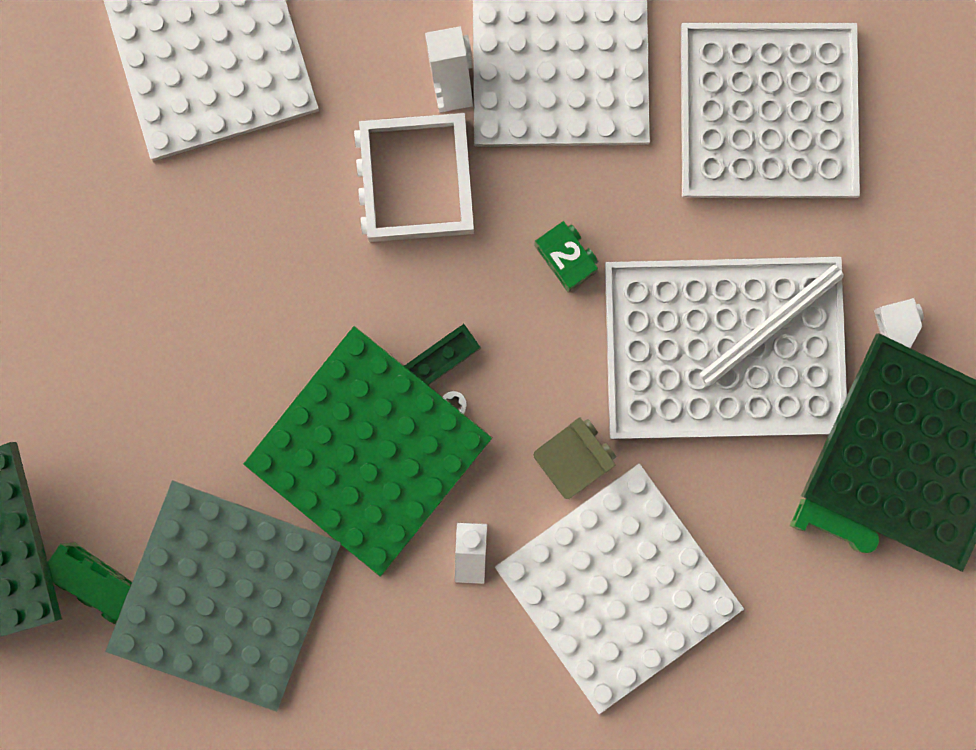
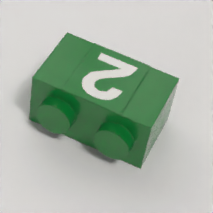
M562 221L535 240L534 246L566 291L569 292L597 272L598 267L596 264L599 261L590 248L585 250L579 242L582 238L572 224L567 226Z

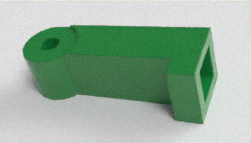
M808 499L800 500L790 523L791 527L800 531H805L807 525L813 526L849 542L851 548L856 552L870 553L879 544V536L876 531Z

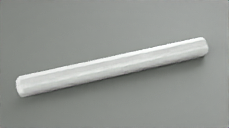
M836 265L830 267L699 375L701 380L707 386L715 383L844 277L842 271Z

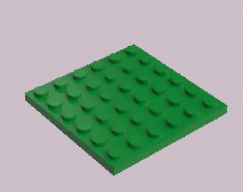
M353 326L243 465L381 577L493 437L360 329Z

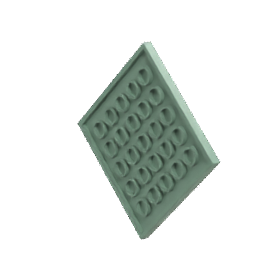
M172 480L105 652L277 712L341 544L329 537Z

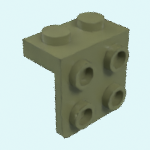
M581 417L535 450L533 454L534 459L565 499L572 498L601 475L616 466L613 461L616 458L614 452L607 443L603 445L599 443L595 437L598 431L589 419L583 421Z

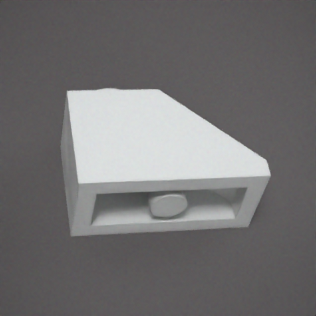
M912 298L875 309L874 313L880 334L911 348L922 328L921 321L924 320L920 304H916L915 299Z
M457 523L455 582L484 584L487 524Z

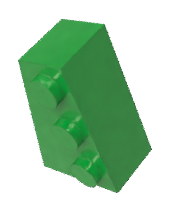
M60 543L48 561L53 583L59 588L75 595L84 605L90 608L93 606L102 612L101 616L116 624L132 581L77 543Z

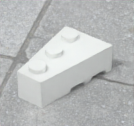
M461 26L425 33L439 113L472 107L473 100L468 70L472 68L469 36L462 35Z

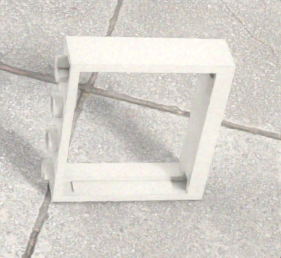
M465 113L359 121L360 130L354 131L356 148H361L362 159L356 160L358 177H363L364 188H359L360 206L365 205L366 217H361L362 235L367 234L369 242L474 234ZM454 126L461 221L376 228L370 133Z

